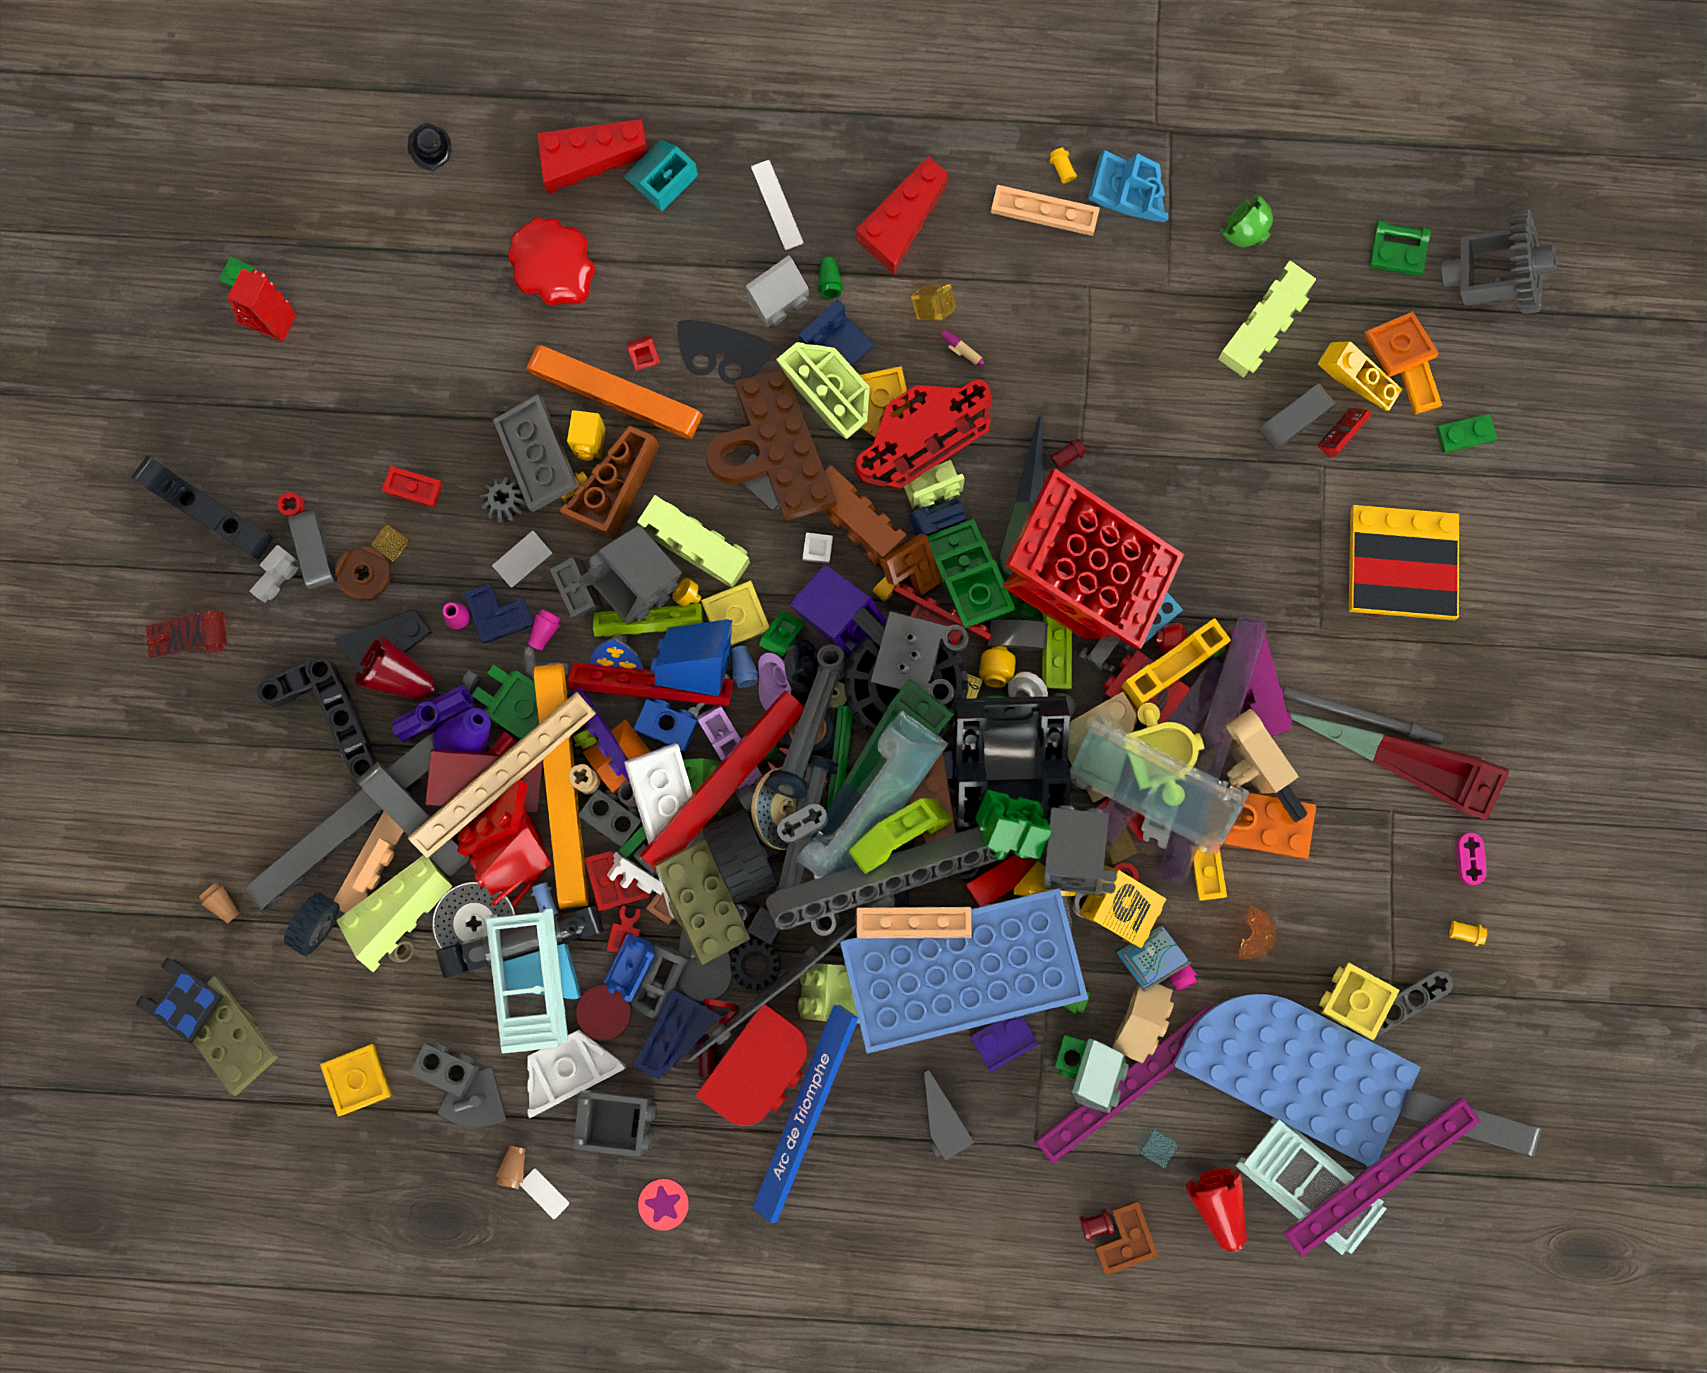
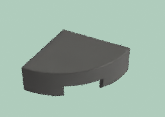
M469 670L462 679L465 688L471 695L481 681L479 676Z

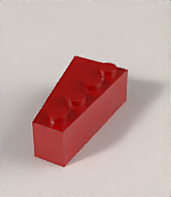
M642 119L538 133L543 183L548 195L557 192L556 189L569 185L570 187L578 184L580 180L590 176L602 175L603 171L614 167L620 168L638 161L648 152Z
M929 156L856 229V241L893 275L899 268L903 257L909 251L916 235L919 234L927 216L931 213L947 186L948 173Z
M241 269L227 297L230 306H232V311L235 312V321L284 342L297 315L290 307L291 303L283 299L284 295L275 289L276 286L267 280V275L255 269L252 272Z

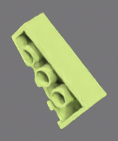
M1289 261L1279 279L1274 281L1263 297V301L1256 305L1247 318V322L1242 324L1224 348L1218 360L1243 378L1249 371L1254 373L1263 361L1259 358L1264 351L1269 353L1278 342V339L1275 338L1280 330L1285 332L1294 319L1290 317L1295 310L1301 312L1309 301L1306 295L1316 281V278L1292 261Z
M654 495L637 521L638 525L645 530L652 540L730 588L735 587L750 564L749 557L746 556L748 552L736 544L731 546L724 541L725 538L714 530L710 532L698 520L691 516H686L678 508L663 501L656 495Z
M423 855L336 921L355 957L374 972L380 965L378 961L385 953L388 952L390 954L398 946L395 944L406 931L410 933L417 925V919L423 912L428 913L450 890L452 885L444 871L430 857L426 858Z

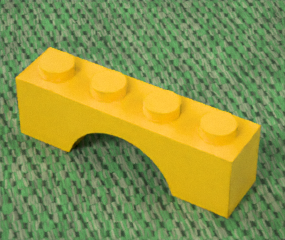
M1214 618L1167 654L1130 677L1121 687L1136 708H1139L1224 648L1231 639Z

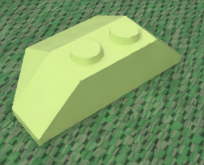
M796 342L776 359L797 391L829 427L845 439H848L867 423L870 387L835 348Z

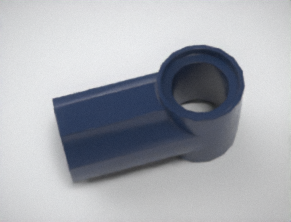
M958 498L932 508L927 506L917 509L908 515L916 536L919 534L928 536L966 521L964 510Z

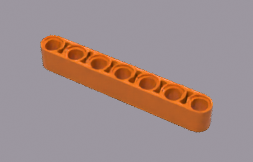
M536 345L525 369L538 378L685 439H693L703 417L701 412L692 407L542 345Z

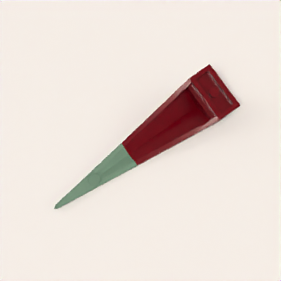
M1290 712L1294 721L1368 758L1459 811L1484 820H1488L1509 774L1508 768L1482 760L1481 757Z

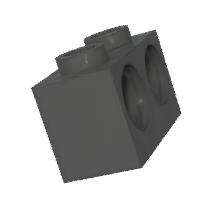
M597 789L578 816L617 845L623 847L643 826L642 821L639 819L640 813L633 807L627 806L626 809L617 803L619 797L608 789L604 793ZM600 802H607L609 810L604 816H597L595 808ZM622 818H629L631 826L626 832H619L617 829V823Z
M434 1041L433 1045L424 1043L410 1075L455 1096L466 1097L480 1066L473 1063L475 1058L459 1052L458 1056L448 1052L449 1046L438 1041ZM433 1054H436L440 1062L439 1066L432 1070L428 1065V1060ZM460 1065L464 1069L465 1074L462 1080L456 1081L453 1077V1071Z

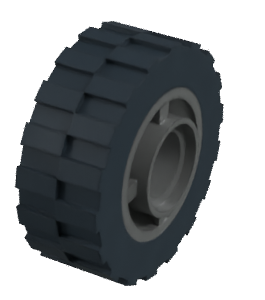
M320 892L314 893L313 896H310L301 905L289 923L284 936V944L303 956L311 954L324 941L335 924L340 910L339 904Z

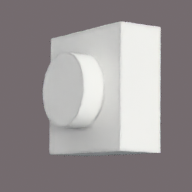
M806 532L803 561L830 564L833 536Z

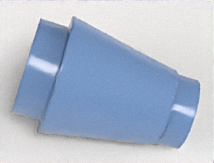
M738 646L731 650L733 679L737 683V687L746 688L757 684L759 672L747 647Z

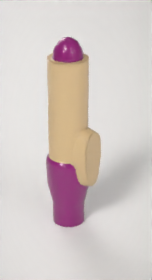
M946 329L942 332L940 336L959 356L963 355L976 366L984 365L983 357L966 345L959 337Z

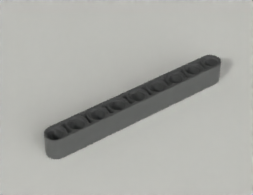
M434 733L425 737L387 769L408 792L412 791L428 777L430 751L433 749ZM361 790L248 884L245 891L262 912L268 910L376 821L384 810L364 790Z
M979 827L892 854L885 863L866 874L859 866H855L777 891L768 897L766 906L776 927L788 929L1000 859L994 856L995 851L987 848L982 831Z

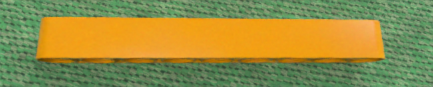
M562 663L534 667L539 724L568 700L565 671ZM569 736L543 759L557 897L560 909L586 907L589 904L581 821L578 816L580 813L577 788L570 784L568 777L571 768L575 766L572 736Z

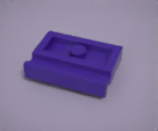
M1023 1016L994 1022L970 1036L990 1072L1039 1045Z

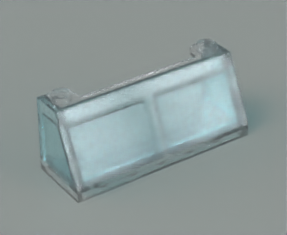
M902 711L890 723L878 742L879 751L888 759L841 828H837L834 833L829 835H823L822 832L818 831L809 844L803 848L796 861L820 877L858 866L849 854V850L875 825L903 809L948 743Z
M1100 714L1093 721L1070 768L1072 783L1083 789H1086L1088 786L1196 843L1195 847L1206 854H1210L1211 851L1217 854L1245 805L1249 791L1238 785L1236 787L1230 786L1228 789V782L1224 780L1221 782L1123 731L1122 727L1118 726L1114 730V725L1111 724L1112 720Z

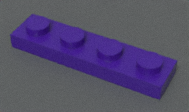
M580 687L577 688L571 695L578 692L596 713L585 723L586 728L593 737L598 736L600 741L596 744L605 756L610 755L612 760L609 762V765L617 776L623 774L629 780L624 763L629 760L591 699Z

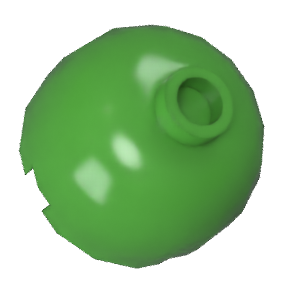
M1259 194L1253 195L1256 199L1250 203L1246 200L1234 210L1225 221L1229 224L1226 230L1221 227L1220 234L1231 244L1242 248L1251 247L1256 243L1258 245L1263 244L1270 237L1271 234L1268 231L1273 224V214L1268 203Z

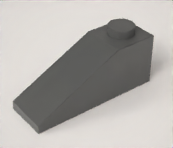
M927 1069L924 1071L929 1131L933 1140L929 1145L937 1158L943 1156L947 1161L973 1144L974 1141L931 1072Z

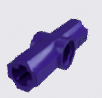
M459 686L431 701L420 703L416 709L392 720V729L400 741L405 742L435 726H440L444 721L472 708L474 700L465 686ZM432 708H434L435 710V717L433 720L430 716Z

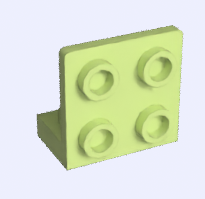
M949 460L924 473L906 485L904 490L913 511L927 506L932 508L935 506V502L945 499V501H950L959 497V492L963 491L965 478L963 474L957 475L952 461Z

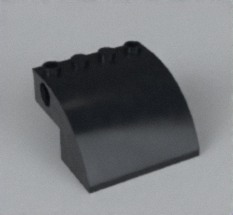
M1066 696L955 699L954 774L958 827H979L976 816L987 790L1008 794L1009 798L1015 800L1020 797L1038 801L1044 813L1042 818L1047 819L1049 825L1052 808H1058V806L1062 805L1070 806L1072 778L1067 760L1070 713Z

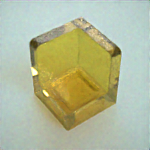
M927 285L911 295L918 320H943L957 310L951 285Z

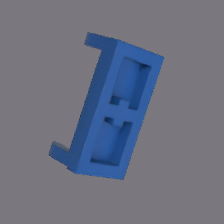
M629 933L626 934L604 979V983H607V990L611 994L617 990L622 993L624 1000L632 1001L654 957L652 942Z

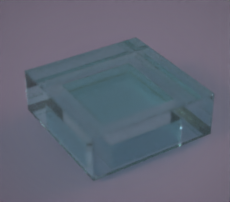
M1153 1129L1139 1153L1165 1169L1179 1144Z

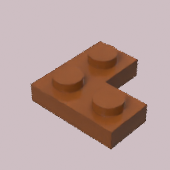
M917 535L880 559L889 584L895 585L910 576L916 594L923 595L941 583L927 535Z
M1135 1201L1111 1210L1121 1237L1095 1247L1105 1276L1158 1257L1139 1202Z

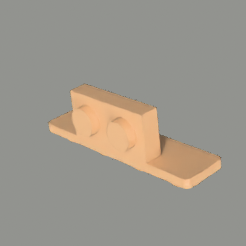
M383 811L334 899L339 904L340 911L347 913L367 898L371 891L376 889L381 880L380 875L384 867L388 866L395 854L394 849L405 832L385 811Z

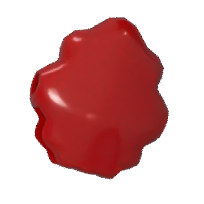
M535 217L529 223L523 225L519 231L512 235L511 247L508 252L509 262L514 267L513 279L517 287L525 294L539 295L542 301L550 306L560 304L577 305L585 302L590 295L591 280L595 274V265L586 256L588 250L586 238L576 228L563 227L555 218L542 219Z

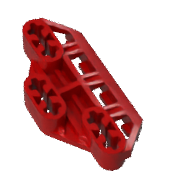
M974 380L962 388L917 385L892 400L882 412V420L872 446L863 451L853 462V471L861 483L900 490L986 434L990 427L991 417L989 418L992 401L988 384L983 380ZM978 390L980 392L979 396H975L969 402L963 404L957 411L950 410L949 407L951 405H956L973 391ZM920 396L922 398L921 402H917L904 410L899 417L891 416L892 411L895 412L907 405L914 397ZM983 410V416L973 422L975 428L972 429L964 416L968 415L971 418ZM952 429H955L957 433L943 441L944 448H941L934 435L940 438ZM885 448H893L894 451L891 454L888 453L881 459H878L869 468L863 469L861 467L863 462H868ZM924 448L926 453L911 462L914 466L911 469L903 456L906 454L909 458ZM892 468L896 471V473L890 476V480H893L890 483L872 477L875 475L878 478Z

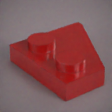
M612 851L584 858L599 912L650 898L649 893L636 885L638 881L635 878L627 888H623L620 885L623 873L618 874L614 881L607 876L614 864V853Z

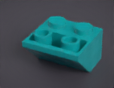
M659 140L624 175V178L662 212L698 176L696 164L677 146Z

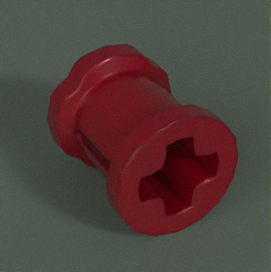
M1103 1209L1100 1214L1087 1218L1084 1216L1079 1217L1086 1241H1090L1092 1237L1104 1233L1114 1234L1107 1209Z

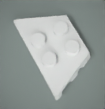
M580 1030L568 1035V1042H562L559 1047L541 1049L529 1055V1118L626 1069L625 1064Z

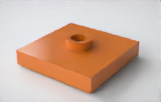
M1414 312L1381 324L1364 333V338L1388 377L1438 356V350Z

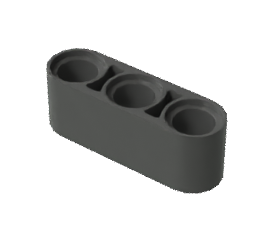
M1319 383L1271 418L1259 431L1272 447L1278 450L1329 412L1336 405V402Z
M312 509L289 516V526L307 588L313 589L336 582L329 548L317 510Z

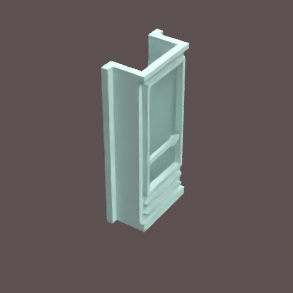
M553 908L542 909L538 913L498 917V914L487 915L486 924L502 1053L556 1048L562 1042H568ZM537 925L544 987L536 985L534 988L507 991L499 929ZM541 991L545 992L547 1014L510 1018L507 995L532 992L539 994Z

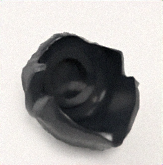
M424 123L408 136V154H410L413 161L419 167L433 172L448 162L450 153H452L451 139L445 130L433 124Z

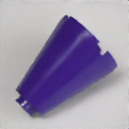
M473 708L444 721L434 733L433 749L486 753L491 724L488 714L481 709Z

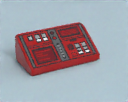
M1350 408L1318 444V448L1331 459L1334 458L1368 420L1372 412L1365 409Z

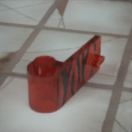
M204 612L146 626L149 658L194 648L206 649L207 653H217L223 651L222 647L228 645L224 612Z

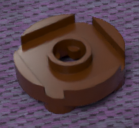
M362 546L352 551L349 550L340 557L335 568V575L340 589L346 595L359 601H373L388 587L392 570L386 558L379 551L371 547ZM368 567L369 577L359 580L360 576L357 574V571Z

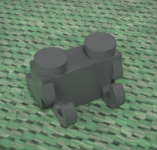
M1111 636L1101 638L1089 655L1087 654L1090 650L1084 647L1078 657L1093 668L1096 667L1100 671L1104 669L1113 674L1116 668L1105 663L1107 657L1115 646L1125 652H1129L1132 647L1124 644L1117 637Z

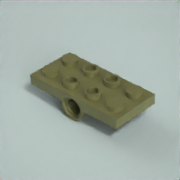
M702 839L654 864L670 899V910L677 923L683 927L699 964L704 965L750 939L733 899L719 873L706 840Z
M214 976L206 984L224 997L193 1043L229 1093L237 1096L269 1067L278 1056L259 1032L260 1025L247 1010L241 1008L221 979Z

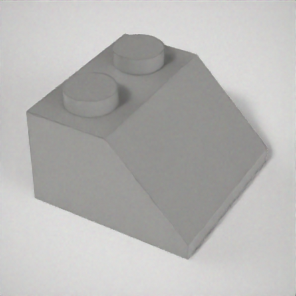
M789 255L746 285L748 302L767 328L772 324L778 325L787 317V313L794 308L795 310L802 308L808 302V298H810L809 288Z

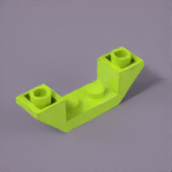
M921 798L875 825L849 850V854L866 874L885 863L892 850L926 830L930 835L952 823L953 819L937 799Z

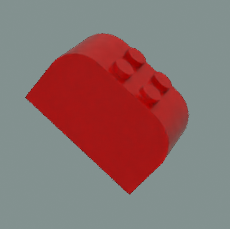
M765 1003L755 1013L696 1094V1097L734 1124L745 1126L759 1122L771 1109L774 1111L778 1110L787 1097L783 1093L789 1085L793 1088L804 1074L800 1071V1068L805 1063L808 1055V1041L805 1034L797 1025Z

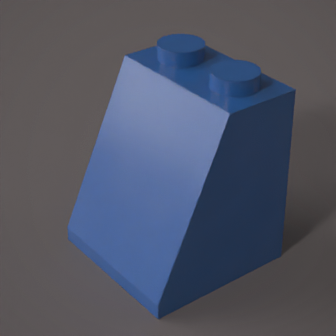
M726 619L667 628L665 638H660L658 642L657 654L659 656L653 658L651 673L655 674V685L719 696L730 661L733 620Z

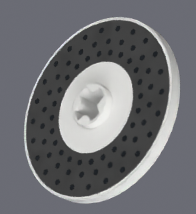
M477 882L464 883L454 887L442 897L434 912L433 933L439 947L444 948L481 936H488L486 916L498 914V917L515 915L510 900L506 896L493 906L491 902L502 891L491 896L487 888H481ZM472 916H476V919L482 922V925L477 927V931H473V927L467 924L468 921L472 920ZM516 927L503 928V929H499V930H500V932H503V931H506V930H509V929H513V928H516Z

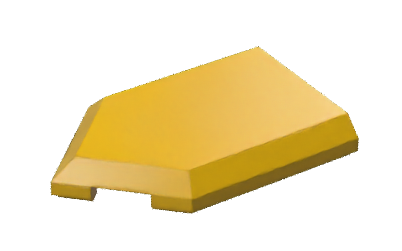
M901 366L859 375L870 387L867 423L861 429L874 437L882 420L884 408L892 400L907 391ZM910 403L895 412L892 411L891 416L899 417L904 410L911 407Z

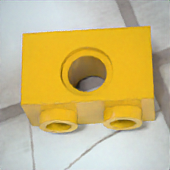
M572 410L567 442L574 455L578 456V459L593 461L594 458L601 459L606 427L598 413Z

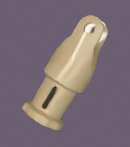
M584 764L573 766L568 774L570 784L582 793L590 796L597 790L602 780L597 772Z

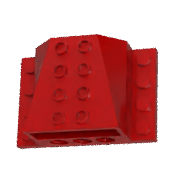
M1057 469L1050 470L1005 563V566L1014 572L1001 587L1086 641L1115 636L1136 650L1142 648L1184 554Z

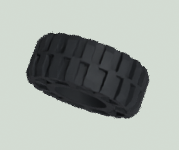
M866 636L850 657L849 666L845 671L844 691L852 715H854L858 724L872 735L890 704L882 694L881 685L871 682L880 646L870 636ZM941 641L932 675V682L937 679H944L953 686L954 697L945 706L952 712H955V699H966L967 671L959 652L949 650L944 641ZM940 684L935 687L934 697L936 699L943 700L948 697L949 689L946 685ZM954 715L934 739L945 734L954 725Z

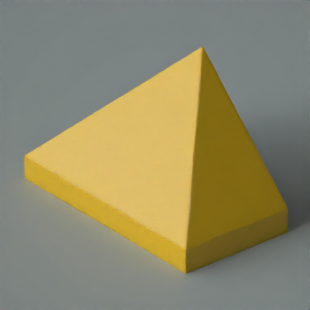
M1037 861L1014 888V894L1030 896L1050 891L1051 889H1045V866ZM1061 891V895L1076 896V892Z

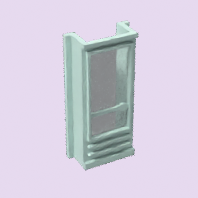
M1273 1118L1270 1121L1273 1124L1272 1128L1248 1158L1242 1157L1235 1166L1300 1220L1354 1179V1177L1297 1129L1281 1122L1279 1119ZM1378 1199L1324 1241L1341 1255L1345 1251L1352 1254L1385 1212L1386 1208L1382 1206L1383 1201Z

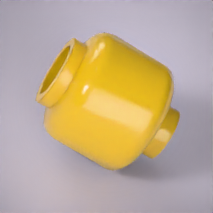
M993 646L992 649L984 651L980 660V678L989 687H1005L1014 677L1015 656L1006 647Z

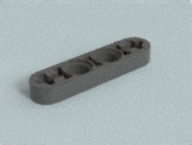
M1434 971L1401 990L1393 1002L1399 1009V1016L1395 1020H1389L1386 1017L1384 1020L1386 1025L1380 1027L1375 1038L1449 994L1453 988V981L1449 974L1443 971ZM1435 977L1437 979H1444L1445 982L1442 984L1443 990L1440 988L1431 990L1429 993L1432 995V998H1430L1428 991L1422 987V984L1424 983L1425 987H1430L1436 983ZM1413 990H1417L1422 994V1002L1418 1006L1411 1005L1408 1000V995ZM1356 1032L1358 1035L1362 1036L1363 1038L1369 1039V1038L1365 1037L1364 1035H1362V1034Z

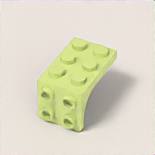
M814 964L800 976L802 987L801 997L798 1001V1011L801 1019L827 1021L833 1005H841L858 1017L846 966Z

